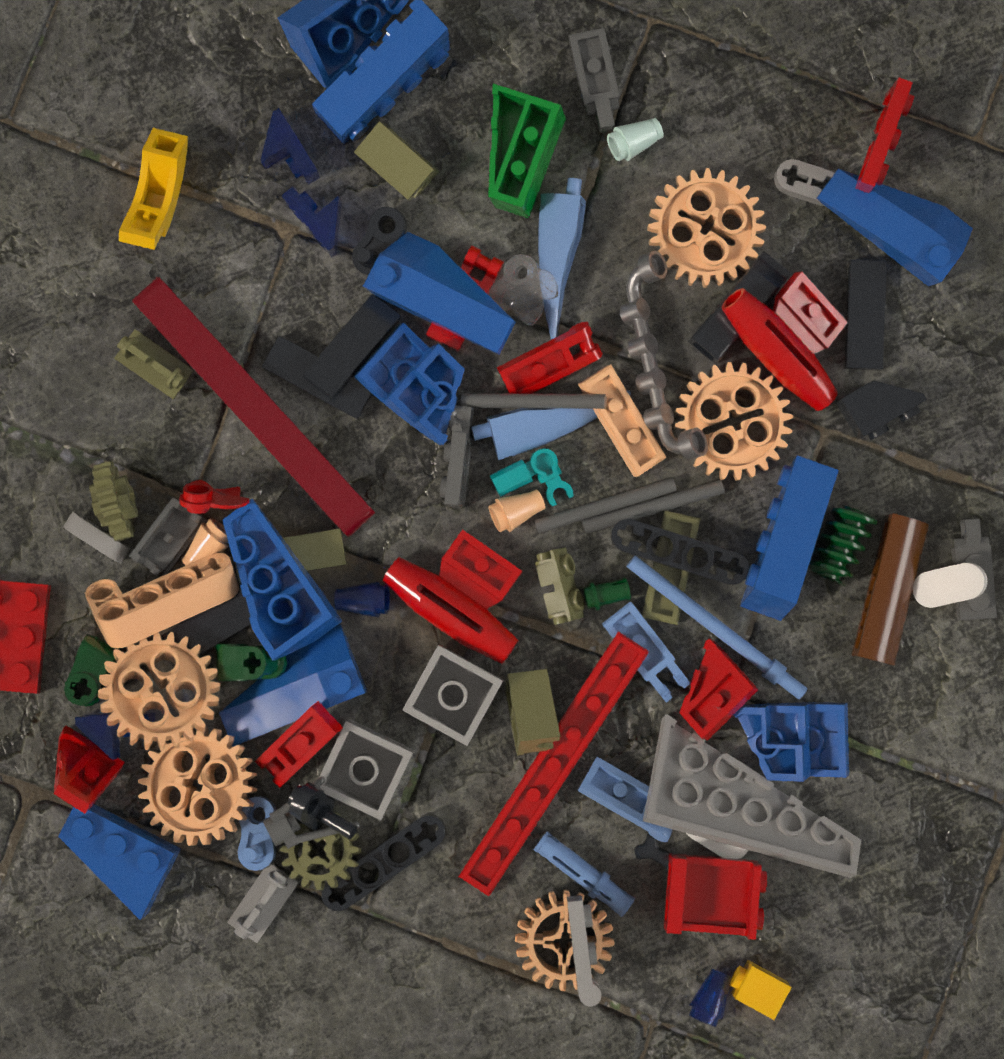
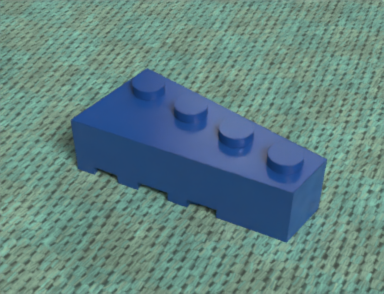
M414 0L409 5L413 12L404 21L399 22L395 19L385 29L387 33L384 35L383 43L379 47L376 45L369 46L360 55L355 63L357 69L353 73L349 69L345 70L312 103L315 114L343 144L347 143L350 139L356 141L363 136L369 128L367 124L375 116L383 117L396 104L395 98L403 91L409 93L414 90L422 81L421 75L430 67L433 69L438 68L448 58V51L450 50L448 28L422 0Z

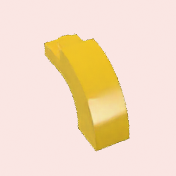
M152 128L142 149L141 170L136 193L119 229L120 242L155 250L160 237L166 236L182 185L188 136Z

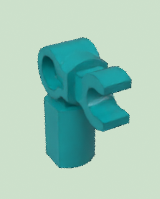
M549 449L536 450L532 453L528 462L524 463L521 459L489 475L500 497L533 482L532 476L534 475L537 476L540 484L545 483L547 487L545 498L551 506L557 505L553 498V492L557 488L564 489L568 498L574 496L572 487L567 482L561 480L559 475L562 474V471L558 465L557 456Z

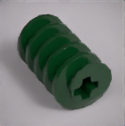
M842 505L844 508L832 509L831 514L838 522H826L825 527L832 535L821 534L819 536V541L826 548H814L813 554L820 561H810L808 569L824 579L846 587L839 580L840 577L852 578L853 576L845 567L846 564H859V560L852 554V551H865L866 549L858 541L859 537L871 538L872 536L864 526L865 524L877 525L878 521L855 508Z

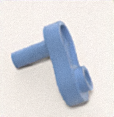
M262 796L249 798L254 803V807H243L242 811L248 819L246 821L239 820L242 834L238 847V858L244 867L253 871L263 870L270 866L277 852L276 845L272 841L263 821H257L254 818V810L258 807L263 808L265 811V819L270 817L269 814L276 810L273 802Z

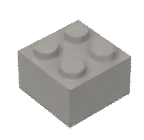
M439 644L407 700L403 711L468 746L500 688L503 679Z
M348 719L320 774V777L323 776L325 778V782L319 788L324 790L326 795L382 820L415 750Z

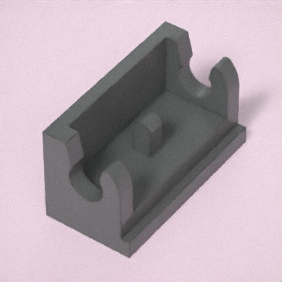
M173 497L129 557L146 566L154 575L164 576L170 573L191 545L201 523H207L208 520L200 514L188 512L187 508L180 505L179 499Z

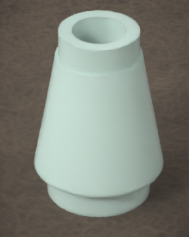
M656 118L614 127L612 133L607 135L608 146L617 161L623 159L629 161L657 142V140L663 138V130Z

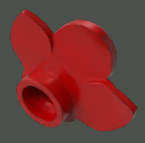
M196 480L183 487V494L179 497V503L187 508V511L190 513L202 514L208 512L209 508L237 509L249 504V498L240 496V487L238 486L214 489L207 482Z

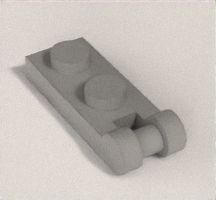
M581 895L569 896L566 898L580 1001L585 1006L592 1007L600 1002L601 990L599 983L592 978L590 965L598 964L595 942H588L586 928L593 927L590 904L583 905Z

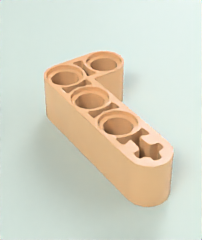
M214 553L122 594L115 581L102 579L92 583L86 589L85 596L107 644L113 648H124L232 599L238 594L240 586L230 557L224 553Z

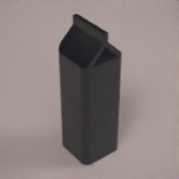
M763 251L688 342L711 362L717 364L740 337L722 310L724 301L736 290L744 288L763 304L767 305L790 277L791 273Z

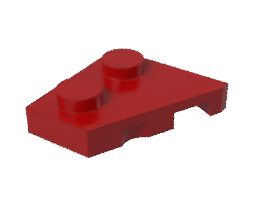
M710 638L704 644L703 648L706 649L702 663L699 670L695 669L690 682V692L685 696L679 712L696 733L707 741L758 691V688L723 649Z
M66 725L58 741L54 795L86 814L121 772L125 762Z

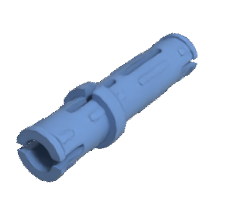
M547 831L533 849L589 891L587 894L592 899L598 898L620 917L633 904L635 898L609 879L610 875L605 871L603 873L599 872L578 854L552 836L550 832Z

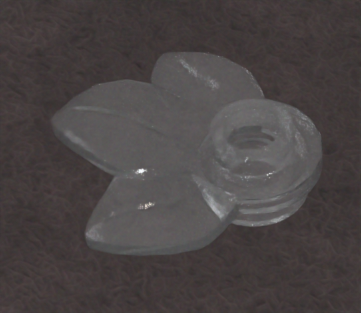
M519 254L507 261L504 267V276L494 283L490 297L505 312L513 308L514 313L523 323L532 326L542 315L544 308L543 300L558 297V285L554 276L546 270L539 269L537 262L533 258L525 254ZM523 267H526V277L523 279H519V270Z

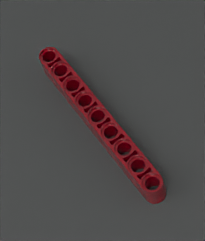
M159 276L132 299V302L347 537L355 533L375 514L373 509Z

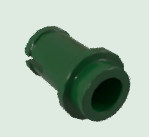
M626 577L594 585V582H589V586L583 588L588 609L595 608L598 611L600 606L631 600Z

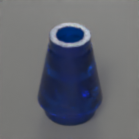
M372 582L336 589L335 608L337 611L379 618L380 614H388L389 587L387 585H380L379 582Z
M711 969L689 1004L692 1007L689 1016L716 1028L719 1019L723 1020L732 977Z

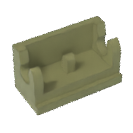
M380 121L354 151L356 155L407 200H411L412 197H418L440 172L387 124Z
M547 669L507 674L504 691L517 756L554 748L553 742L560 740V732Z

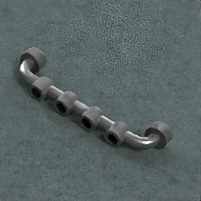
M651 251L639 257L638 266L633 269L628 277L626 290L629 303L620 307V316L626 325H634L636 338L629 340L628 352L634 360L641 359L644 373L638 374L635 382L638 391L642 395H650L652 408L644 411V422L650 430H658L661 442L668 451L682 454L686 459L692 460L707 453L708 443L705 434L699 428H692L681 432L678 439L673 434L671 424L674 422V413L672 408L666 404L663 391L666 386V377L657 365L655 354L658 351V342L654 335L650 333L647 321L650 316V307L641 294V283L643 280L647 283H653L665 278L667 275V264L664 257L658 251Z

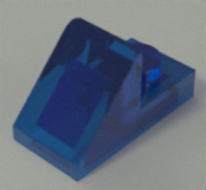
M278 108L272 113L261 156V163L264 169H267L290 155L285 161L296 179L303 176L309 185L320 178L319 173Z
M292 186L282 195L284 202L332 258L337 253L342 207L340 197L337 196L315 214L314 211L319 207L306 191L299 195Z
M155 712L144 713L143 716L147 721L155 722ZM111 714L75 717V725L112 760L120 758V737L117 736V729L120 724L107 725V718ZM127 732L123 737H130L131 733Z

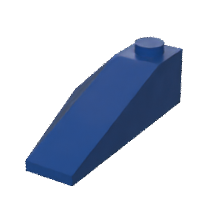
M837 169L816 199L927 286L942 282L963 254L973 228L945 206L883 184L881 186L876 184L869 193L855 189L859 176Z
M250 499L249 504L236 509L222 520L233 561L237 565L242 584L240 585L242 594L246 598L251 617L249 619L252 630L272 660L275 661L315 642L342 622L319 586L254 499Z
M341 624L331 629L315 642L286 655V670L279 678L258 679L219 712L227 734L235 737L232 747L297 721L317 701L327 709L368 692Z

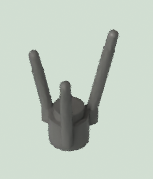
M321 776L313 784L320 787L325 782V778ZM288 802L270 813V817L263 820L274 844L278 846L284 842L288 849L302 842L338 834V832L328 827L296 835L295 832L300 830L301 827L297 819L290 815V805ZM355 821V822H350V823H352L353 825H355L357 828H359V826H360L359 822H357V821Z

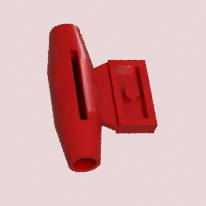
M802 271L794 273L776 295L773 310L744 288L732 293L724 301L722 310L747 348L785 388L813 409L820 411L828 407L837 397L838 391L814 354L829 348L848 323L845 318Z
M463 529L443 556L439 575L398 557L383 578V582L415 613L461 645L498 663L503 664L519 641L487 609L503 601L522 574V570Z

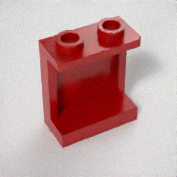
M669 853L663 925L666 933L682 934V931L742 935L748 939L756 940L757 930H762L764 924V909L759 908L760 893L766 892L767 872L762 871V865L757 860Z

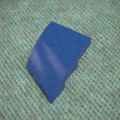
M402 323L353 377L388 408L440 446L447 441L448 435L446 433L451 413L455 409L456 393L461 385L464 368L440 344L429 348L406 324Z
M847 703L743 705L734 714L735 718L739 719L748 737L747 742L752 752L758 756L759 765L767 780L804 782L810 776L843 778L849 776Z

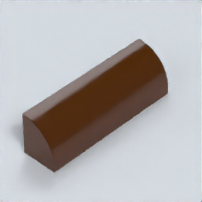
M894 513L886 515L852 656L892 666L895 665L913 592V585L929 526L927 523Z

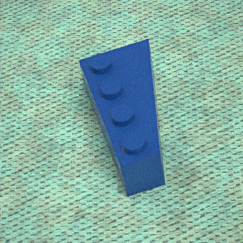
M798 455L790 466H783L777 485L782 486L779 497L773 498L768 509L767 518L770 519L767 531L763 530L758 540L756 551L759 553L755 564L751 565L745 581L747 587L740 607L781 621L797 604L839 470Z

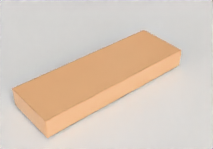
M612 365L605 366L578 384L583 394H606V409L593 410L634 477L640 476L667 458L653 433L646 426L644 418Z

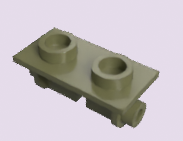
M134 329L129 338L124 336L117 345V348L120 350L115 356V360L173 400L194 372L188 365L136 329Z
M566 547L537 554L538 562H535L541 587L553 584L555 588L554 592L543 594L549 619L553 618L554 625L584 618V598L581 591L576 588L573 576L575 574V564L572 556L567 553Z

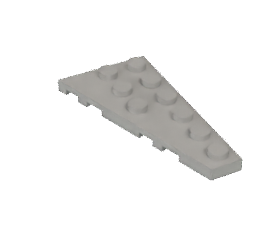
M666 714L662 718L644 811V822L849 878L857 875L861 839L827 817H820L802 805L803 802L793 795L787 796L773 787L774 783L728 753L722 754L711 747L697 733L693 732L691 734L683 729L669 715Z

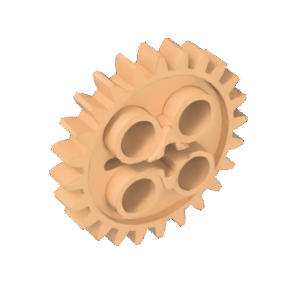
M706 168L703 178H699L695 170H691L688 182L682 176H677V189L666 184L664 191L668 198L657 195L655 203L662 209H651L649 214L650 217L658 221L648 224L647 231L657 233V236L650 239L649 245L660 246L658 252L663 257H666L667 270L672 267L677 269L675 274L676 280L680 279L684 273L689 275V286H692L697 277L701 278L703 288H707L710 278H714L717 285L722 286L725 274L732 281L736 280L738 277L736 267L746 272L750 267L745 258L755 261L759 256L752 247H762L764 244V240L757 237L756 234L763 233L766 230V226L758 224L756 221L762 218L765 213L762 210H753L759 198L747 199L746 194L750 186H744L740 190L736 188L737 176L732 178L729 183L724 181V170H721L717 179L712 178L709 168ZM695 196L706 198L709 203V209L706 211L695 210L691 205V199ZM678 212H686L691 219L679 216ZM727 214L735 215L740 221V228L736 230L727 229L722 222V217ZM708 221L713 225L711 231L704 235L700 232L702 229L701 225ZM676 227H685L689 230L691 239L687 242H679L674 239L672 230ZM718 235L733 240L735 244L733 246L728 245ZM708 245L717 246L722 252V258L718 261L709 260L704 255V247Z
M728 362L724 373H721L719 368L713 365L711 367V378L701 371L698 374L701 385L699 386L690 381L687 387L692 395L681 394L679 396V399L686 404V408L675 409V414L684 417L683 421L674 424V428L686 431L692 428L703 430V428L724 422L729 418V413L733 417H739L757 409L764 411L761 416L742 421L737 425V431H735L733 426H727L715 432L705 434L708 443L707 453L696 458L693 466L696 468L703 462L708 464L706 475L709 476L716 468L719 469L720 480H724L728 472L732 471L735 481L741 479L742 470H745L747 475L752 478L755 476V465L763 471L768 470L766 458L778 461L780 457L774 449L787 448L788 444L781 439V435H790L792 430L783 426V422L792 419L793 415L783 413L782 408L786 407L790 400H778L777 396L782 392L783 387H777L773 390L769 387L773 380L772 375L763 381L759 379L761 368L758 367L750 375L747 374L746 363H742L738 372H734L732 363ZM741 389L749 391L753 396L752 406L748 408L739 406L735 401L736 391ZM706 401L714 402L719 408L718 418L709 420L703 417L700 409L701 404ZM750 424H760L764 428L765 438L762 442H755L749 438L747 429ZM723 435L730 440L731 450L728 454H720L715 451L713 440L716 436Z
M158 632L153 635V641H147L145 638L139 641V645L135 646L132 644L127 646L126 653L118 649L113 651L117 663L105 661V669L110 674L99 676V682L107 687L98 690V698L108 700L100 705L101 712H113L107 718V725L120 724L117 729L118 737L129 732L131 733L130 745L133 746L141 738L144 739L145 750L150 748L153 741H158L160 751H164L166 741L171 740L173 745L179 748L181 736H184L190 742L194 740L193 728L201 732L205 731L206 725L202 718L213 720L214 712L207 706H218L219 698L212 695V693L220 691V683L211 681L217 677V668L206 669L211 663L210 655L198 657L201 652L199 644L192 649H188V637L185 636L178 644L174 642V632H170L166 640H161ZM161 660H169L175 667L169 672H161L155 668V665ZM144 664L147 666L158 688L164 689L166 687V700L179 713L178 717H174L170 713L164 698L159 692L153 693V683L147 674L140 669V665ZM131 679H137L143 683V687L136 692L127 691L123 685ZM182 689H188L195 694V698L189 702H182L176 698L175 694ZM150 709H158L164 714L163 718L157 722L147 721L143 715Z
M206 726L204 732L197 730L195 733L194 729H192L194 734L192 742L181 736L179 748H176L173 743L166 741L164 751H149V756L154 760L153 764H142L141 768L149 773L148 778L138 779V783L147 786V791L139 794L138 797L149 799L150 802L142 811L143 813H155L150 825L158 826L164 824L161 830L162 836H169L174 832L173 842L182 843L186 837L188 846H196L199 838L203 845H210L212 835L217 840H224V828L229 832H236L238 829L234 820L246 821L248 819L242 808L254 807V803L246 798L247 793L257 792V788L248 785V780L256 777L257 773L246 772L245 769L253 760L252 758H240L245 747L237 745L232 748L234 736L226 735L221 740L222 730L214 728L209 734L208 727ZM189 752L193 757V766L186 772L182 768L181 762L183 756ZM209 754L210 760L206 763L205 756ZM222 764L226 768L227 775L224 782L219 784L215 780L214 773L216 768ZM194 780H198V783L203 785L201 791H197V788L193 786ZM176 787L180 791L181 799L178 805L174 807L170 803L169 795L171 790ZM208 799L214 805V813L209 819L205 818L202 813V806ZM190 807V816L187 817L185 812Z

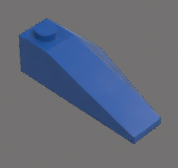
M302 0L280 15L278 20L293 51L321 85L327 89L345 70L349 69L352 72L356 68L355 63L372 41L375 43L383 34L380 31L393 14H399L409 0Z
M410 232L404 234L378 255L363 285L364 288L377 298L500 355L516 323L438 245Z

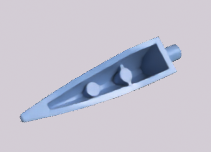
M577 178L567 179L566 194H541L538 257L544 312L551 340L558 335L565 287L577 247L582 237L586 201L580 195L582 180Z
M518 408L486 417L487 423L472 426L471 430L475 441L491 437L497 458L501 460L552 442L581 428L598 417L593 409Z

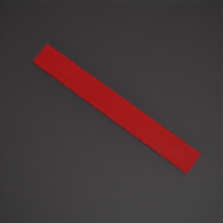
M617 632L558 723L560 740L553 742L554 748L538 753L458 877L487 896L491 895L648 655L649 650L623 633Z

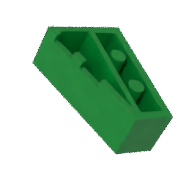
M493 83L492 146L490 151L488 197L495 208L529 219L566 116L559 104Z

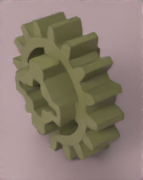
M113 461L93 465L94 484L89 485L95 516L98 517L102 527L108 526L109 533L113 536L114 541L134 537L135 528L133 522L134 518L138 517L139 514L136 508L134 490L130 486L126 475L119 476L117 466L115 467Z
M298 821L301 829L295 833L300 835L312 832L313 830ZM339 833L314 839L318 843H327L324 851L329 859L315 856L318 850L312 840L302 842L303 849L300 857L298 856L299 844L289 849L286 846H282L280 851L289 855V858L284 860L282 865L284 867L293 866L294 870L289 877L296 880L302 876V887L308 888L314 881L316 890H323L327 881L331 888L338 887L337 877L340 876L345 880H349L351 877L346 869L348 866L358 867L359 865L352 859L353 854L361 853L362 850L353 846L352 843L359 838V834L356 833L350 840ZM343 841L344 853L341 860L339 857V844ZM318 865H324L326 869L331 871L323 875L310 873Z

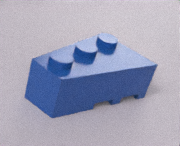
M95 804L91 806L86 814L73 807L58 836L139 920L149 913L181 850L180 847Z

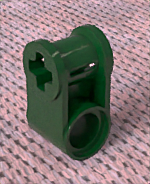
M87 634L79 646L74 665L65 682L64 691L67 699L75 705L85 707L98 703L100 701L98 690L106 688V686L99 682V676L110 674L105 669L104 663L105 661L117 663L113 651L115 649L122 651V648L110 647L105 640ZM87 683V687L92 689L91 694L81 697V692L76 690L78 684Z
M216 644V668L218 671L216 681L279 678L286 670V656L274 661L263 646Z

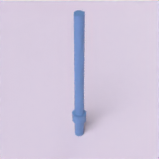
M636 555L629 561L626 566L628 569L760 669L762 676L773 685L778 683L797 699H800L806 693L807 687L787 673V667L778 660H770Z

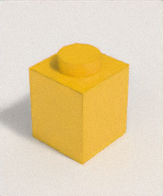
M747 960L744 968L738 966L730 981V986L733 987L731 993L736 1000L775 1020L792 988L787 980L750 960Z

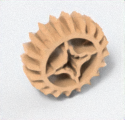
M566 889L563 890V901H557L555 892L550 891L548 893L550 904L545 905L543 899L537 897L535 902L540 909L538 912L530 907L525 908L524 912L531 921L519 920L517 926L527 931V933L515 935V942L526 944V946L517 949L516 954L517 957H530L522 964V968L525 971L535 966L537 967L532 975V979L535 982L540 980L545 974L547 975L545 987L548 989L553 986L554 979L559 980L560 991L566 990V980H572L575 990H578L575 967L569 968L570 959L573 955L572 941L568 942L567 948H565V957H563L560 943L554 942L555 939L561 938L562 932H564V923H566L567 932L571 938L566 898L570 896V892ZM579 892L576 896L581 895L584 901V894ZM594 899L587 903L591 906V913L597 906V902ZM605 910L598 911L595 914L592 913V928L595 936L587 935L588 942H595L598 963L590 966L591 969L593 968L600 974L604 973L605 968L598 960L610 961L612 958L611 953L602 948L614 946L613 938L603 937V935L613 931L612 924H599L607 917ZM560 912L559 923L556 928L550 931H543V933H535L545 918ZM534 945H543V948L554 950L558 955V968L543 961L536 952Z

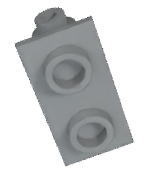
M271 864L263 869L227 923L235 928L234 933L242 939L250 938L258 943L299 882L291 879L287 873Z

